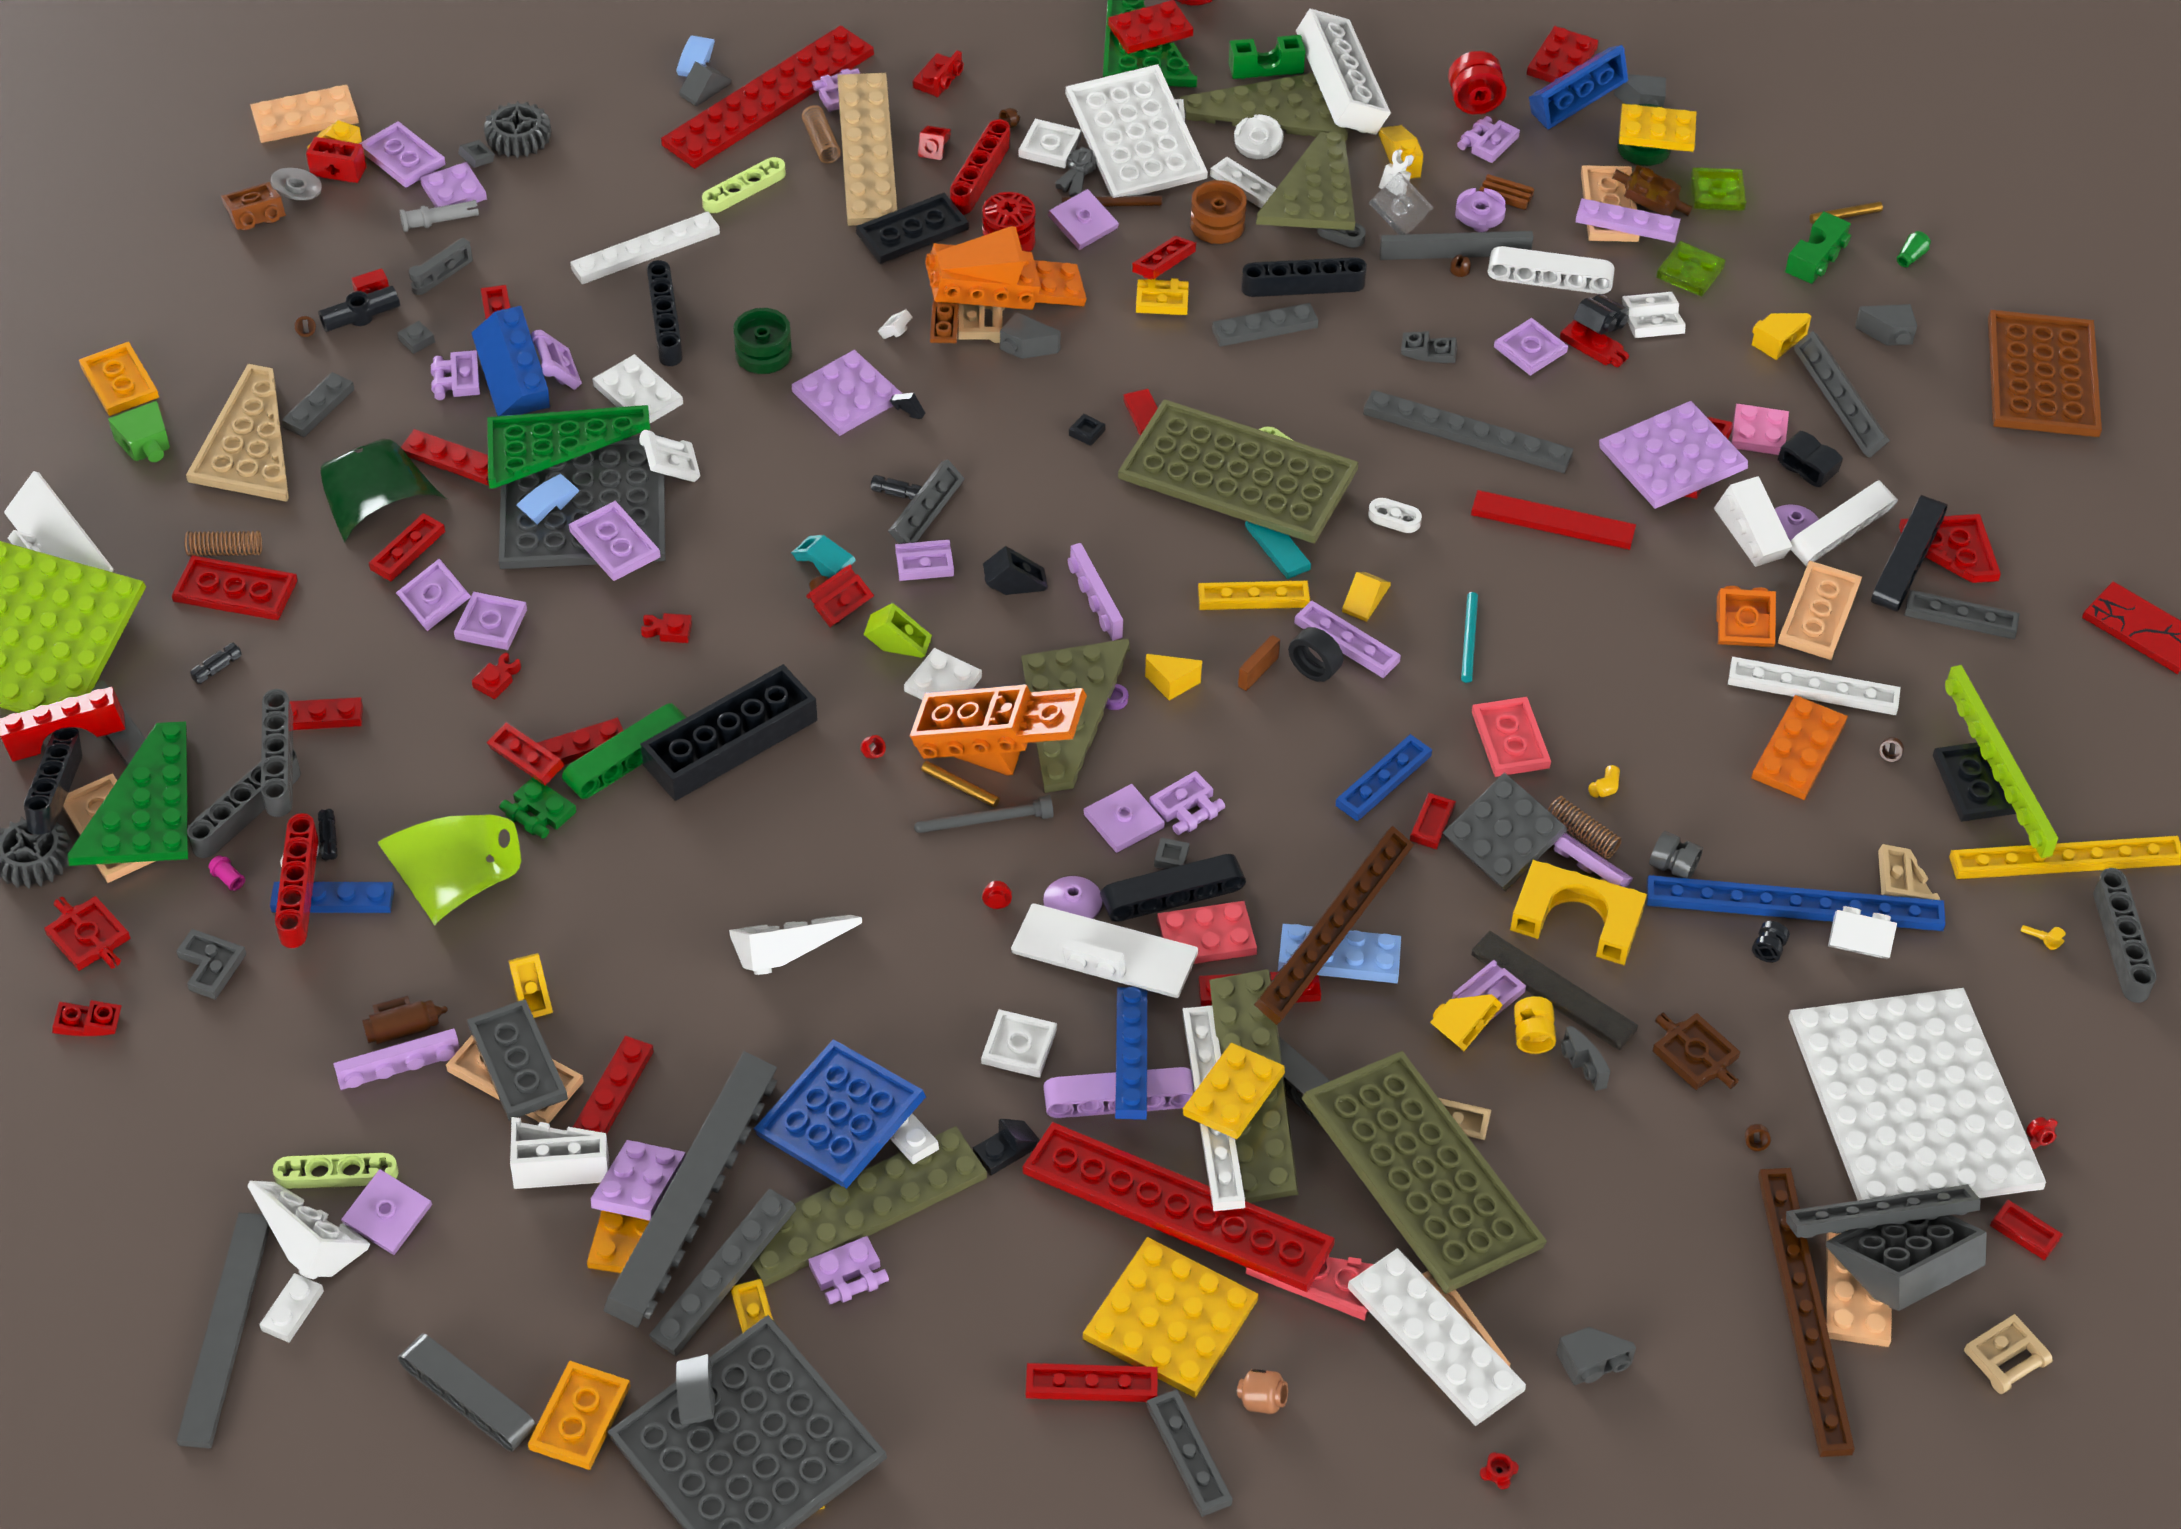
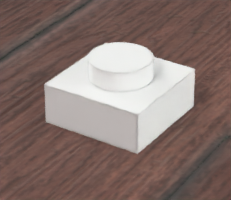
M907 309L892 315L878 330V333L883 339L893 335L898 337L907 330L906 324L913 317Z

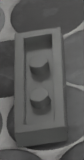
M332 372L282 419L283 427L305 437L354 390L353 382Z

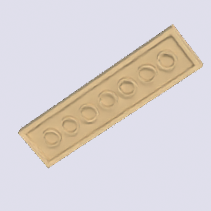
M886 73L837 75L848 226L860 225L897 211Z

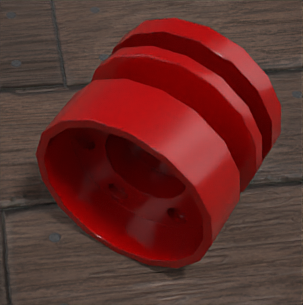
M1001 192L988 198L982 208V236L1011 226L1016 227L1022 251L1031 252L1035 245L1036 210L1034 203L1029 197L1016 192Z

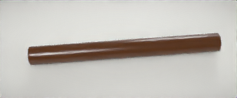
M1161 195L1121 196L1115 198L1112 196L1096 197L1104 207L1162 206ZM1062 197V203L1072 197Z

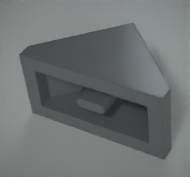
M695 61L679 94L697 107L732 84V80L716 69Z

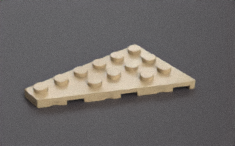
M247 364L186 474L189 483L288 501V485L273 368Z

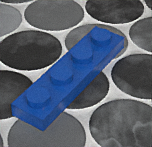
M1410 734L1336 799L1335 806L1358 822L1426 762L1432 755V749Z
M274 882L270 901L272 913H276L280 882ZM314 882L310 913H391L394 895L393 882Z

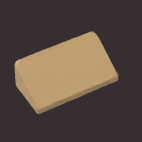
M1439 1098L1468 1137L1485 1140L1491 1115L1490 1109Z

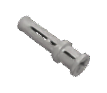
M476 200L430 209L428 206L423 205L420 209L399 210L404 232H408L410 228L421 226L429 228L432 226V223L479 216L478 209L467 210L477 206Z

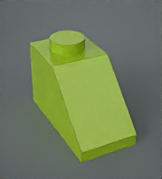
M894 603L870 614L864 636L883 651L920 658L926 656L932 637L928 631Z

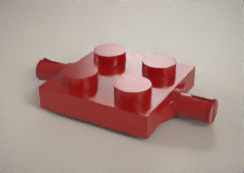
M96 896L74 907L64 897H59L60 901L56 899L54 906L62 914L56 921L44 927L46 935L78 971L101 958L112 969L115 968L114 963L118 966L121 960L114 954L113 950L131 938L126 928Z

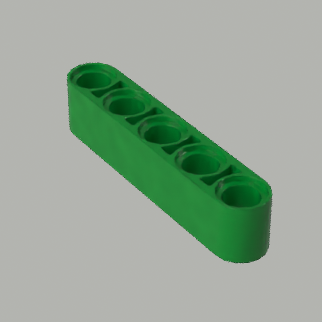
M672 703L660 707L568 765L562 774L563 781L580 798L587 799L643 764L640 743L687 717Z

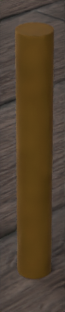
M1874 202L1825 212L1843 219L1881 212L1883 205L1881 202ZM1823 212L1810 214V223L1814 224Z
M925 761L922 765L921 770L994 808L1000 801V798L929 761Z

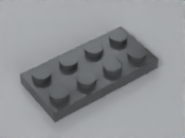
M526 999L467 1020L468 1027L509 1121L512 1117L518 1118L568 1099L567 1091Z

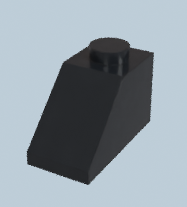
M1007 546L983 563L986 584L991 589H996L1005 595L1041 592L1048 589L1045 569Z

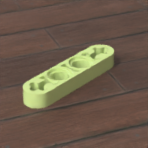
M777 157L768 158L706 190L702 195L703 209L709 213L721 212L782 180L786 175L785 162ZM751 178H759V179H760V180L757 181V182H750V181H748V180L751 179ZM734 188H736V189H739L740 191H738V192H729L728 190H729V189H734Z
M389 1153L287 1156L277 1160L273 1166L276 1183L286 1189L367 1186L378 1170L384 1165L388 1166L385 1169V1173L395 1179L399 1172L396 1159ZM349 1165L360 1167L359 1172L355 1175L349 1176L343 1173L344 1169ZM367 1165H370V1168H368L369 1174H367L366 1170ZM318 1166L328 1168V1172L323 1176L316 1177L311 1174L314 1168ZM302 1168H305V1174H306V1176H302V1174H303ZM287 1169H293V1171L290 1172L289 1176L283 1175L286 1174Z

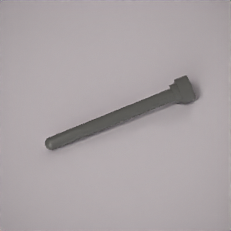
M1050 795L1038 796V800H1033L1031 804L920 821L914 825V829L917 833H925L1035 815V817H1041L1042 819L1053 818L1052 800Z

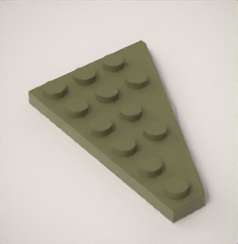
M1313 73L1179 97V99H1183L1186 120L1205 121L1215 124L1216 120L1232 122V126L1236 127L1242 119L1246 117L1249 119L1254 117V115L1261 114L1270 116L1278 121L1280 128L1285 129L1287 134L1317 137L1320 132H1337L1345 134V141L1348 139L1346 128L1335 124Z
M1320 132L1259 210L1256 225L1354 230L1355 215L1345 134L1337 132Z
M1129 639L1021 655L1025 683L1030 692L1083 688L1087 695L1073 739L1036 742L1045 793L1074 788L1078 779L1077 774L1084 764V757L1088 747H1091L1098 730L1097 725L1104 715V708L1108 698H1111L1117 683V676L1123 669V662L1127 652L1130 651Z

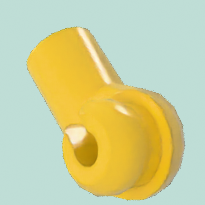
M1614 765L1607 766L1605 777L1589 784V794L1594 798L1599 796L1603 798L1615 794L1618 790L1620 769Z

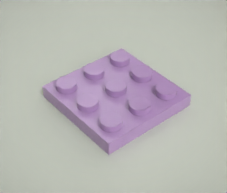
M855 350L792 384V392L839 436L893 406L889 401L894 394H902Z

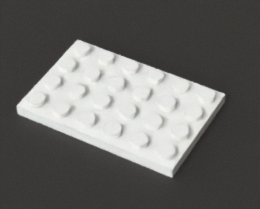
M1158 64L1066 86V96L1088 146L1096 157L1097 166L1110 196L1113 198L1139 196L1207 179V169Z

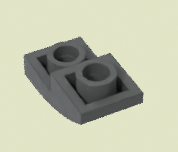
M1429 331L1403 333L1402 355L1427 362L1455 363L1457 353L1456 337L1430 339Z
M1573 1026L1566 1027L1564 1039L1561 1040L1563 1056L1569 1058L1573 1069L1583 1067L1584 1076L1587 1080H1591L1595 1091L1606 1089L1610 1069L1601 1053Z
M708 1354L677 1361L676 1363L677 1400L682 1426L714 1418L715 1394L711 1387L712 1362Z

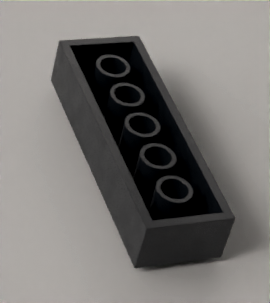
M782 664L640 743L643 766L673 800L677 801L818 721L816 698Z

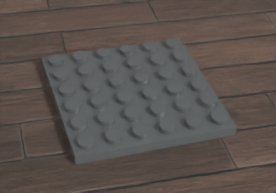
M640 436L623 439L502 485L499 536L500 569L598 564L570 533L569 524L614 501L623 508L660 550V558L652 562L666 561L665 474L650 471L645 447L639 442ZM562 474L578 488L579 492L561 510L555 506L537 525L517 507V504L539 485Z
M769 1315L710 1357L712 1362L711 1387L715 1394L713 1419L682 1426L678 1409L677 1384L675 1382L608 1431L611 1440L683 1529H794L887 1459L884 1449Z

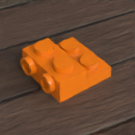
M1738 586L1720 588L1717 594L1716 622H1718V644L1774 647L1776 592L1768 591V589L1762 587L1753 588L1752 590H1741Z

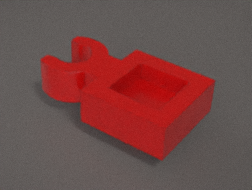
M664 613L663 619H658L653 615L643 616L645 626H641L642 637L652 638L660 635V641L688 643L692 626L691 615Z
M503 653L499 657V663L496 666L489 663L472 679L473 688L495 700L513 682L512 675L520 671V660L516 659L513 663L508 664L510 661L509 654Z

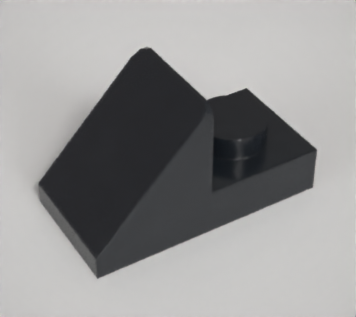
M1000 1119L999 1132L973 1147V1152L985 1170L992 1176L1032 1152L1040 1139L1025 1121Z

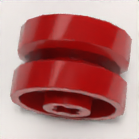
M1472 51L1461 55L1449 68L1448 79L1453 99L1461 111L1472 115L1484 114L1498 107L1506 97L1507 87L1501 65L1493 54L1485 51Z

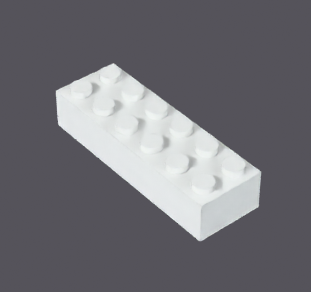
M1309 9L1296 29V33L1302 36L1306 50L1305 54L1335 124L1342 128L1347 127L1361 133L1376 135L1391 112L1350 19Z

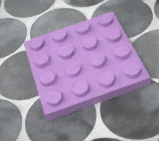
M1692 401L1599 440L1600 449L1654 509L1748 469V460Z

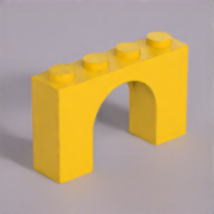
M1533 860L1513 912L1510 931L1539 939L1546 917L1552 908L1565 902L1584 903L1594 908L1604 921V928L1599 939L1596 957L1625 965L1643 913L1647 894L1632 888L1609 883L1606 880L1585 876L1576 871L1565 870L1549 863Z

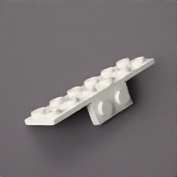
M33 471L4 512L18 530L12 531L8 537L9 541L16 546L113 572V567L41 474Z
M1035 903L1031 905L1011 947L1012 953L1174 998L1180 996L1198 955V948L1196 946Z

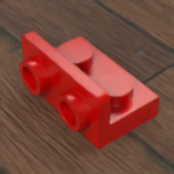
M957 50L950 58L936 53L913 79V88L939 97L944 90L949 88L954 78L962 73L964 67L962 52Z

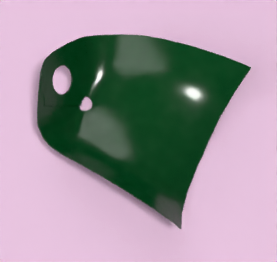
M380 439L329 460L321 466L320 473L325 495L344 543L357 524L367 515L385 505L415 495H437L446 498L421 473L402 448L390 439ZM363 448L362 452H359V453H356V452H355V451L360 450V449Z

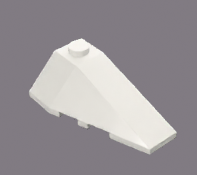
M845 915L811 920L812 924L810 925L807 922H785L784 929H780L779 926L759 925L729 930L743 968L754 971L755 975L772 973V968L783 966L860 925L862 917Z

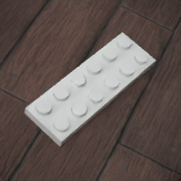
M1398 1248L1349 1281L1348 1289L1475 1426L1525 1391L1526 1384Z

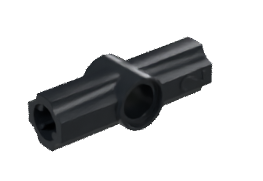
M392 285L369 294L362 291L352 292L346 297V302L320 310L318 314L324 330L328 332L351 323L356 326L367 325L372 321L374 315L399 307L400 301Z

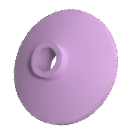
M1782 505L1775 508L1790 541L1798 533L1819 520L1811 510L1799 505Z
M1078 876L1063 877L1051 883L1046 889L1044 906L1094 919L1102 908L1101 891L1092 881Z

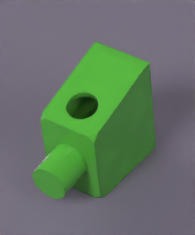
M157 401L108 418L114 440L134 461L148 458L150 462H158L164 456L163 451L170 448Z

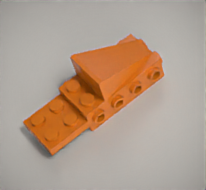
M1011 226L958 245L934 243L931 253H928L926 256V268L935 302L1033 310L1035 302L1084 307L1087 300L1078 265L1034 260L1032 252L1022 251L1016 227Z
M1027 685L925 693L910 738L923 759L955 757L1011 776L1014 773L1020 752L1026 750L1028 743L1074 738L1087 695L1083 688L1030 692Z

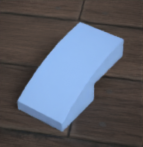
M691 35L680 57L676 70L677 74L687 77L695 61L704 65L706 62L709 63L715 40Z
M559 474L531 491L517 504V507L538 525L555 506L561 510L579 490L562 474Z

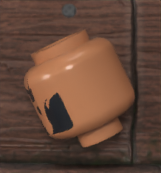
M1251 1369L1246 1374L1245 1379H1240L1237 1395L1238 1398L1242 1399L1243 1406L1247 1411L1275 1414L1287 1402L1288 1384L1286 1381H1283L1282 1376L1278 1372Z

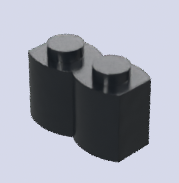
M1598 294L1594 298L1587 297L1582 300L1573 319L1596 333L1603 335L1607 332L1616 331L1619 328L1622 329L1628 321L1627 313L1629 309L1603 294Z
M1799 431L1781 446L1777 460L1786 469L1799 473L1809 484L1822 487L1839 472L1843 458L1835 449L1822 445L1813 435Z

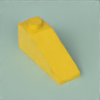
M1402 125L1380 128L1378 134L1389 162L1393 164V153L1401 149L1403 150L1401 154L1403 162L1406 156L1413 155L1412 164L1406 168V171L1411 173L1410 179L1421 177L1423 152L1417 138Z

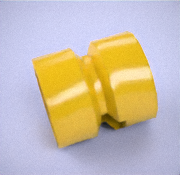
M1533 996L1519 1000L1514 1006L1516 1044L1518 1048L1530 1054H1540L1551 1050L1556 1045L1552 1002L1543 997Z

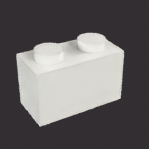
M1843 906V911H1835L1828 947L1882 959L1890 958L1897 923L1890 921L1891 916L1880 913H1873L1872 917L1860 915V909Z

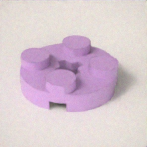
M1471 188L1458 196L1455 216L1465 225L1473 227L1476 232H1486L1488 228L1495 227L1504 220L1506 212L1505 200L1494 190L1484 188V192H1476V188Z

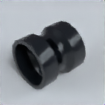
M1766 921L1759 930V937L1753 943L1752 952L1760 960L1773 963L1780 959L1783 946L1786 945L1790 933L1783 924L1776 921Z

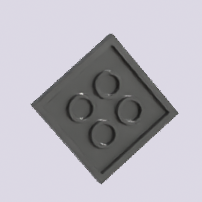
M1504 772L1443 834L1456 848L1506 891L1530 868L1532 861H1537L1567 831V828Z

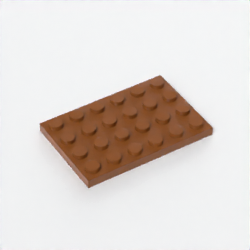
M1990 310L1988 326L1993 427L2100 437L2102 425L2094 320Z

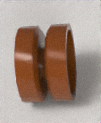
M1221 180L1204 182L1196 187L1192 193L1190 228L1193 234L1202 241L1212 244L1229 243L1239 238L1245 229L1247 196L1243 189L1234 183Z

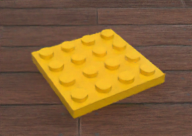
M1147 1237L1084 1330L1083 1340L1133 1366L1158 1367L1159 1380L1196 1398L1257 1303L1259 1294Z

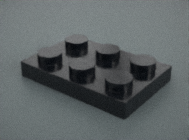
M1977 742L1934 749L1932 756L1961 822L2016 814L2012 804L2007 802L1999 781L1997 782L1994 779L1992 768L1988 761L1982 757Z

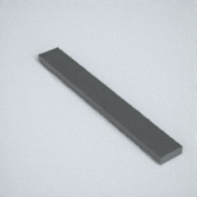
M238 1214L177 1436L178 1446L212 1448L270 1226L263 1214Z

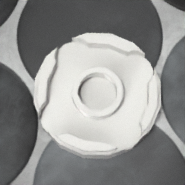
M1259 114L1249 119L1246 117L1236 126L1234 132L1235 146L1247 158L1256 160L1267 159L1281 149L1283 131L1278 121L1270 116Z

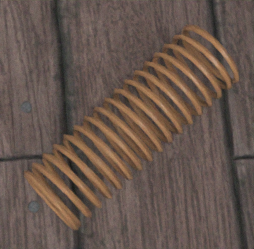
M815 105L807 107L802 113V119L821 162L832 163L839 158L841 152L821 107ZM836 150L833 155L825 157V155H830Z
M187 531L185 534V551L187 556H200V554L202 556H208L209 554L210 556H213V554L215 556H221L222 554L224 556H230L231 554L233 556L235 554L237 556L240 554L242 556L244 554L246 556L248 554L256 556L262 552V536L260 531L255 533L252 531L251 535L250 531H247V533L245 531L242 533L238 531V534L236 531L234 533L230 531L229 535L227 531L225 533L217 531L216 534L214 531L212 533L208 531L207 535L205 531L203 533L199 531L198 534L196 531L194 534L192 531ZM187 534H189V553L187 550Z
M1559 796L1551 803L1548 808L1549 812L1553 804L1559 798H1562L1555 805L1551 814L1557 817L1561 812L1557 819L1564 823V820L1571 813L1564 823L1566 828H1569L1567 832L1576 837V839H1579L1580 842L1587 844V847L1598 852L1605 859L1612 857L1618 850L1622 841L1621 837H1617L1616 834H1613V831L1609 832V829H1606L1605 826L1599 824L1595 819H1591V816H1588L1587 813L1584 814V811H1580V808L1566 801V798ZM1582 813V816L1577 820V822L1575 823V825L1571 828L1572 824L1576 821V819L1578 818L1579 814ZM1575 815V817L1573 818V820L1571 821V823L1568 825V822H1569V821L1572 819V817ZM1586 815L1585 819L1581 822L1578 829L1575 830L1576 826L1580 823L1583 816ZM1589 818V821L1585 824V826L1583 827L1582 831H1581L1580 833H1578L1579 830H1580V828L1584 825V823L1586 822V820ZM1593 820V823L1589 826L1586 833L1582 836V833L1586 830L1590 822ZM1597 823L1594 829L1591 831L1590 835L1586 838V835L1590 832L1593 825ZM1600 826V829L1595 833V835L1593 836V838L1589 841L1590 837L1594 834V832L1596 831L1597 827ZM1604 828L1603 832L1599 835V837L1597 838L1596 842L1593 843L1594 839L1598 836V834L1600 833V831ZM1608 831L1604 838L1601 840L1600 844L1597 845L1598 841L1602 838L1604 833ZM1611 833V836H1610V837L1608 838V840L1605 842L1604 846L1600 849V847H1601V845L1603 844V842L1606 840V838L1608 837V835ZM1615 836L1614 840L1610 843V845L1608 846V848L1604 851L1605 847L1608 845V843L1610 842V840L1612 839V837ZM1618 840L1615 847L1607 854L1608 850L1612 847L1614 842Z

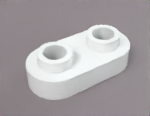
M1387 498L1374 499L1369 505L1368 516L1372 522L1404 533L1415 532L1421 526L1422 514L1413 506Z

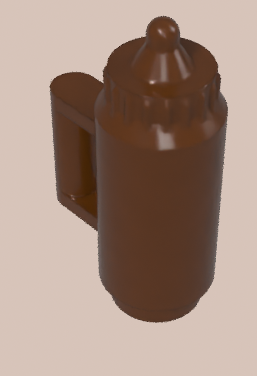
M407 995L372 1005L374 1014L369 1015V1018L362 1020L368 1043L376 1042L381 1044L429 1030L432 1026L439 1024L438 1018L446 1013L448 1008L446 1006L439 1007L434 1005L433 1000L425 1002L420 1000L410 1003Z

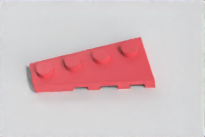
M1328 1255L1308 1292L1246 1267V1274L1361 1320L1365 1321L1369 1312L1348 1289L1350 1280L1374 1265L1361 1262L1362 1259L1348 1257V1260L1332 1258Z

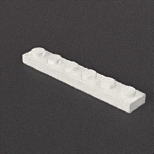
M707 211L570 262L571 270L580 283L585 284L720 234L719 225Z
M1732 657L1727 684L1793 697L1797 695L1804 699L1891 715L1897 714L1901 687L1738 657Z

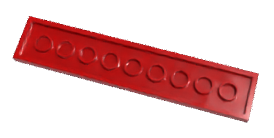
M840 25L661 138L662 146L696 169L815 93L813 81L820 80V77L824 75L833 76L840 74V71L844 69L851 70L873 56L874 47Z
M1054 1122L1050 1124L1023 1165V1174L1305 1292H1308L1334 1247V1237L1246 1201L1245 1208L1213 1211L1210 1186Z

